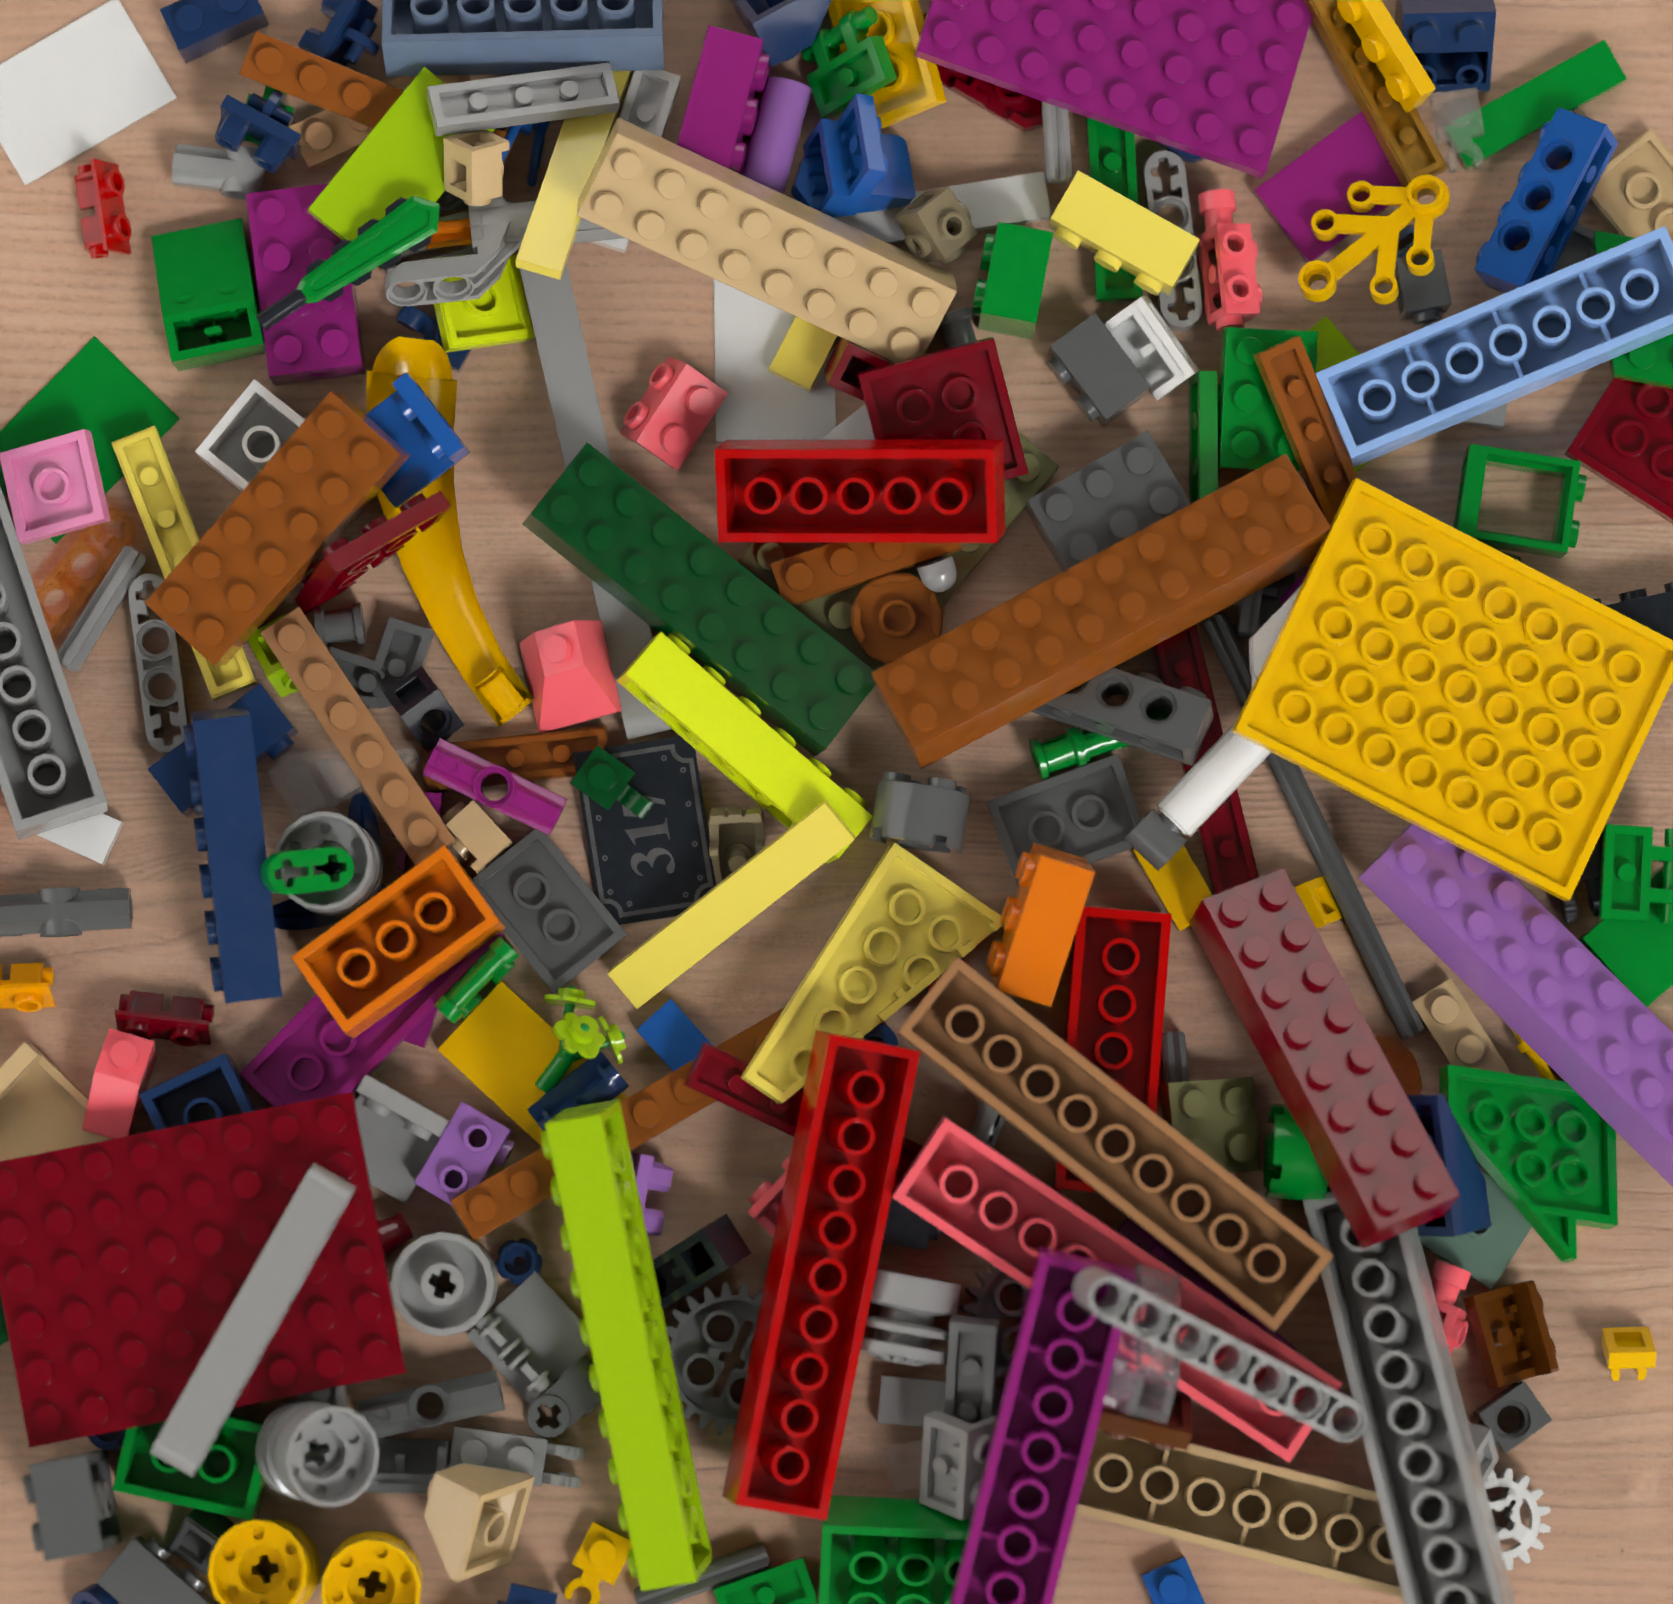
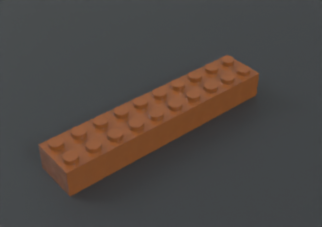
M1284 454L871 673L877 692L920 769H923L1312 563L1323 540L1332 528L1290 459Z

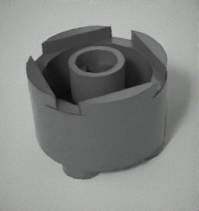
M883 772L882 781L877 783L869 838L886 844L887 837L895 838L899 846L915 850L950 853V849L957 853H961L970 802V795L966 794L967 788L957 786L956 781L945 778L929 777L928 785H925L922 782L911 780V776L907 774Z

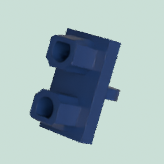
M323 0L320 11L327 18L331 19L324 33L313 27L306 29L298 43V47L345 67L348 63L355 65L362 52L376 56L380 46L370 38L378 26L373 22V19L379 9L367 0Z
M275 90L268 100L253 93L247 105L227 94L220 106L221 120L215 134V142L232 152H237L246 136H251L261 142L253 156V162L259 167L275 174L288 157L295 160L301 149V146L298 145L301 134L289 128L295 115L281 108L285 94L278 90Z

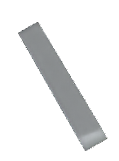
M315 1163L311 1166L161 1430L150 1454L191 1477L195 1475L356 1189L355 1185Z
M1097 1266L1087 1267L1075 1277L1072 1292L1076 1302L1099 1318L1337 1441H1353L1360 1437L1365 1430L1367 1416L1364 1408L1355 1400L1103 1268ZM1107 1282L1108 1291L1106 1296L1101 1301L1094 1303L1093 1295L1095 1289L1100 1284ZM1147 1303V1315L1139 1323H1134L1135 1311L1139 1306ZM1187 1324L1188 1331L1186 1337L1181 1342L1174 1344L1176 1330L1180 1326ZM1226 1345L1227 1353L1225 1358L1220 1363L1214 1364L1215 1352L1221 1346ZM1266 1366L1265 1377L1261 1382L1254 1385L1253 1377L1255 1372L1260 1367ZM1305 1386L1303 1399L1296 1405H1293L1294 1393L1300 1387ZM1344 1406L1342 1419L1335 1425H1332L1333 1414L1337 1409Z

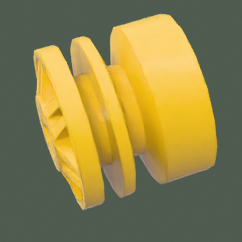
M268 1518L251 1520L232 1527L219 1538L210 1555L208 1578L213 1595L220 1604H306L319 1584L321 1561L316 1544L304 1529L287 1520ZM268 1557L270 1563H278L279 1572L271 1575V1582L269 1575L260 1574L259 1570L260 1565L267 1563Z
M367 1530L349 1536L334 1549L325 1567L321 1588L323 1604H420L423 1572L418 1556L405 1540L387 1531ZM371 1571L379 1572L380 1581L386 1583L385 1587L377 1586L375 1593L366 1591L367 1583L360 1580V1577L368 1578Z

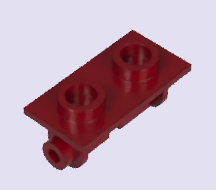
M131 990L129 995H120L119 1010H115L118 1031L149 1040L152 1038L171 1040L173 1043L185 1047H193L198 1045V1043L211 1045L209 1023H213L215 1005L206 1004V999L173 995L171 1010L165 1011L163 1010L164 994Z

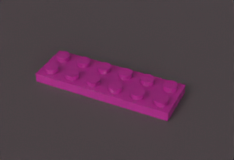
M501 933L494 936L354 1039L344 1033L316 994L239 1074L273 1107L355 1092L364 1076H370L436 1008L434 1004L443 994L446 995L490 949L489 946L498 936L503 939L505 936Z

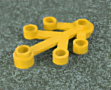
M1420 175L1414 178L1407 187L1372 186L1366 181H1357L1348 188V203L1353 211L1365 213L1370 211L1375 204L1400 206L1388 216L1336 214L1328 209L1317 211L1311 219V227L1314 236L1318 240L1331 241L1338 234L1363 236L1329 263L1314 260L1305 264L1298 275V282L1303 296L1313 302H1322L1329 299L1336 291L1337 281L1378 249L1376 274L1371 279L1369 286L1371 296L1376 303L1381 305L1394 302L1399 294L1398 283L1395 278L1399 232L1414 220L1413 246L1406 253L1407 267L1416 276L1429 274L1435 266L1434 253L1431 249L1434 219L1444 214L1450 204V193L1447 185L1443 180L1433 175ZM1359 192H1366L1370 195L1363 202L1353 199ZM1425 195L1435 197L1434 202L1430 204H1421L1419 199ZM1325 220L1334 223L1328 230L1317 228L1319 223ZM1418 255H1425L1429 258L1423 265H1416L1412 262ZM1317 280L1327 283L1326 287L1321 290L1310 288L1312 283ZM1384 283L1392 286L1390 292L1386 294L1376 291L1377 287Z

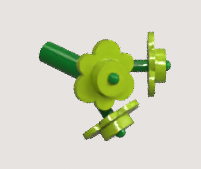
M574 986L558 988L557 995H544L546 1003L564 1007L563 1020L557 1021L553 1027L555 1036L560 1039L558 1052L535 1082V1085L545 1093L559 1083L572 1063L582 1058L593 1059L604 1048L608 1047L617 1064L624 1063L620 1051L627 1048L624 1041L625 1033L619 1030L616 1023L608 1026L603 1016L598 1017L597 1021L587 1015L578 1017L574 1013V1009L593 1010L596 1002L585 999L586 992L578 990Z

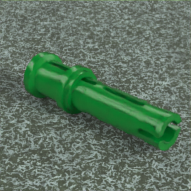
M1164 708L1156 709L1149 715V718L1155 721H1162L1169 717L1167 709ZM1075 727L1066 729V734L1041 742L1037 738L1029 740L1032 759L1041 780L1049 778V772L1072 765L1080 768L1089 763L1092 757L1131 746L1094 732L1081 731L1080 728Z

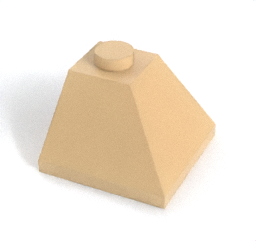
M466 1463L435 1472L427 1488L428 1501L424 1517L450 1579L459 1582L512 1562L534 1476L523 1472Z

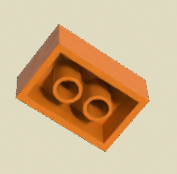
M1033 842L1030 853L1022 852L1015 872V878L1019 879L1016 897H1007L1001 914L1000 923L1004 924L1005 931L1001 942L993 941L986 961V967L990 968L989 975H991L995 987L1001 992L1052 1006L1095 874L1086 858Z

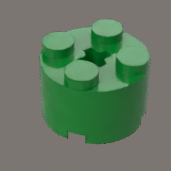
M1272 1103L1267 1123H1274V1132H1270L1269 1137L1265 1136L1263 1185L1267 1187L1265 1197L1290 1200L1325 1199L1326 1193H1330L1332 1190L1319 1168L1305 1136L1293 1119L1287 1105Z

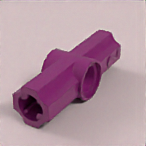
M442 738L439 739L423 772L424 776L549 836L556 826L568 800ZM498 773L506 778L508 791L503 798L493 801L484 795L482 786L486 777Z

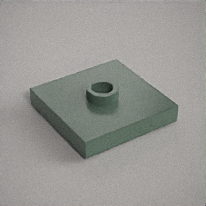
M1482 1172L1486 1180L1491 1227L1455 1237L1420 1236L1422 1246L1451 1265L1470 1272L1471 1278L1492 1290L1532 1226L1496 1182Z

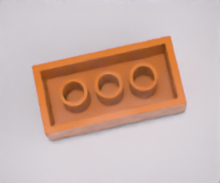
M444 845L292 955L291 958L344 1033L354 1039L506 929V927L453 853Z

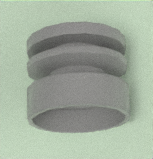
M320 811L304 815L286 828L276 845L275 853L317 847H338L347 851L351 856L354 864V874L350 882L344 887L336 890L288 895L290 899L319 916L332 918L348 916L374 897L382 886L385 865L380 847L365 829L341 814ZM328 855V863L313 866L314 874H327L323 869L324 866L331 865L330 855ZM282 860V868L275 870L277 879H282L285 886H287V878L302 876L301 867H287L285 860Z
M877 1269L870 1303L878 1305L879 1311L878 1315H868L866 1326L874 1327L875 1333L874 1338L863 1336L861 1350L876 1359L918 1367L931 1364L947 1365L948 1352L929 1348L931 1338L949 1341V1331L933 1326L935 1316H952L957 1314L962 1285Z
M297 1399L282 1404L266 1418L257 1436L255 1456L259 1473L270 1488L285 1497L302 1500L313 1505L337 1507L353 1502L368 1489L377 1472L379 1447L376 1434L367 1420L353 1410L320 1401Z

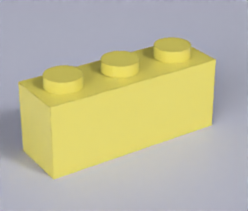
M1079 170L1051 216L1049 228L1055 231L1053 237L1072 249L1077 250L1079 245L1095 253L1096 255L1093 259L1110 271L1118 272L1120 268L1136 277L1134 283L1153 295H1158L1160 291L1167 295L1171 294L1200 241L1194 235Z

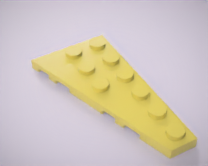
M895 842L891 843L740 1078L778 1104L784 1103L805 1086L816 1030L863 1039L867 1033L888 1019L935 981L939 975L949 968L957 957L959 959L963 958L991 933L1002 927L1004 924L1000 923L1001 915Z

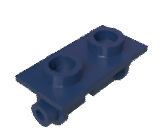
M599 1051L595 1058L586 1060L527 1108V1111L536 1120L540 1128L545 1131V1123L564 1109L611 1101L627 1089L629 1085L604 1054Z

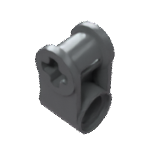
M586 1354L554 1381L555 1384L541 1394L529 1407L527 1414L528 1425L536 1435L543 1438H554L562 1434L579 1418L587 1416L602 1403L600 1392H594L591 1385L589 1368L593 1362ZM542 1404L548 1409L555 1405L560 1409L561 1413L557 1416V1421L560 1425L553 1430L549 1425L541 1429L537 1425L536 1421L540 1417L537 1408Z

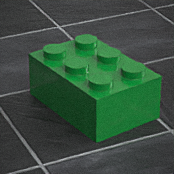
M230 1414L193 1477L150 1454L156 1439L167 1421L126 1429L113 1491L250 1521L258 1518L266 1481L259 1473L255 1450L257 1436L264 1424L263 1421Z

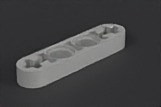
M1162 150L1156 152L1148 158L1143 169L1146 209L1156 215L1163 207L1171 206L1178 209L1183 217V222L1179 228L1194 235L1186 169L1183 160L1171 151ZM1160 162H1166L1169 170H1176L1177 174L1172 175L1170 178L1169 189L1170 194L1179 191L1180 197L1165 196L1158 200L1153 199V194L1161 195L1163 191L1160 177H1152L1151 172L1157 171ZM1196 250L1188 262L1187 271L1180 276L1175 285L1179 286L1189 281L1191 282L1192 288L1183 287L1182 290L1184 304L1192 305L1194 309L1187 313L1186 320H1178L1177 313H1169L1168 308L1174 306L1176 300L1175 288H1173L1170 295L1162 291L1157 295L1159 313L1170 329L1174 331L1191 329L1197 323L1202 313Z
M143 574L132 581L129 587L128 600L145 730L151 746L163 754H168L184 741L183 725L190 724L178 633L163 620L152 619L142 624L140 623L141 616L150 617L149 607L145 604V601L138 600V594L146 592L147 584L152 583L153 587L157 589L164 581L158 575ZM155 628L165 630L169 636V645L160 654H151L144 647L145 635ZM160 674L171 676L175 682L173 695L165 700H157L150 693L152 679ZM178 704L179 712L169 711L172 726L180 728L181 735L174 736L173 744L167 746L165 740L156 737V731L164 729L163 715L157 713L153 716L152 708L168 709Z

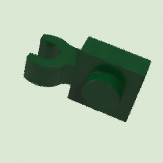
M599 745L596 746L570 782L607 811L618 800L642 819L654 805L651 800L628 784L636 772Z

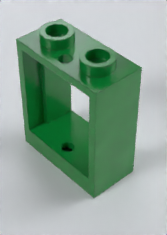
M1470 444L1464 451L1453 528L1492 548L1561 559L1568 553V547H1576L1580 521L1573 520L1575 502L1582 503L1586 488V475L1579 474L1581 461ZM1486 466L1561 478L1552 541L1477 529Z

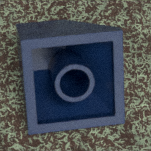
M731 0L750 36L763 39L764 54L770 55L769 64L772 67L780 62L793 59L800 51L813 44L831 0Z

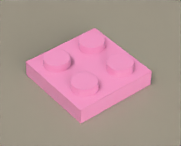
M82 429L0 453L1 466L19 543L26 545L111 521L91 431Z

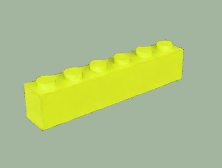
M662 632L657 634L616 680L785 828L789 829L825 800L854 833L855 838L872 819V815L864 809L867 804L860 795L849 788L843 790L830 779L832 773L823 763L813 757L807 759L794 748L797 743L791 735L779 727L772 729L759 717L761 711L753 702L743 696H739V698L734 696L724 687L726 684L725 679L710 666L704 665L702 668L689 656L691 651L688 646L676 636L669 634L667 637ZM851 843L831 857L826 863L828 864L839 859Z

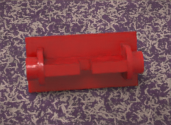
M95 158L90 159L91 164L77 167L78 175L74 176L79 209H95V215L81 218L84 249L90 251L91 259L108 257V251L131 255L129 240L132 230L125 213L123 200L125 183L119 171L118 164Z

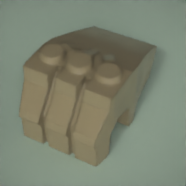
M746 806V810H743L742 807H728L726 811L724 807L711 808L709 815V853L713 864L716 885L765 848L764 811L761 810L760 806Z

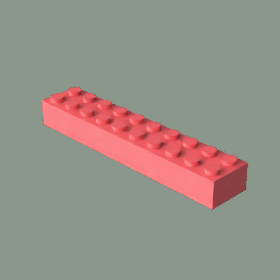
M945 1115L941 1117L892 1191V1198L1028 1289L1040 1246L1133 1269L1136 1276L1134 1285L1337 1391L1342 1385L1335 1376ZM1147 1303L1142 1304L1135 1311L1134 1323H1139L1147 1315ZM1187 1324L1180 1326L1176 1330L1174 1344L1181 1342L1186 1337L1188 1331ZM1122 1329L1118 1349L1288 1463L1291 1462L1313 1429ZM1226 1345L1221 1346L1215 1352L1214 1364L1220 1363L1225 1358L1227 1353ZM1266 1366L1260 1367L1255 1372L1253 1377L1254 1385L1261 1382L1265 1377ZM1305 1386L1300 1387L1294 1393L1293 1405H1296L1303 1399Z

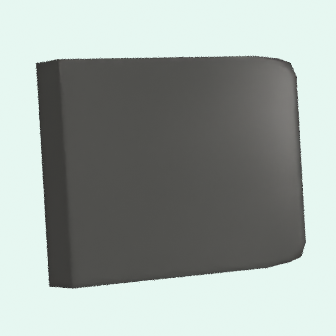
M194 1508L180 1526L167 1549L206 1575L209 1571L210 1555L219 1538L236 1526V1524L222 1514Z

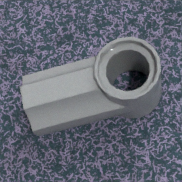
M177 144L172 161V184L174 186L221 191L220 193L224 196L247 200L246 194L263 191L265 169L253 162V156L257 148L240 146L237 152H232L228 149Z

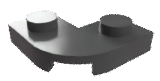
M389 617L375 661L331 646L329 652L365 706L370 709H382L392 706L384 695L386 691L422 666L424 668L435 632Z

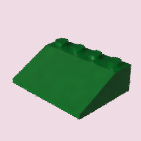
M831 1495L827 1520H822L819 1604H949L971 1517L965 1520L957 1519L920 1504L919 1499Z

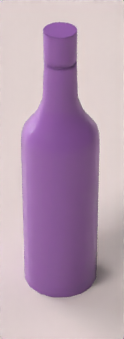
M767 78L742 172L743 176L779 193H784L811 94L810 87L787 78Z

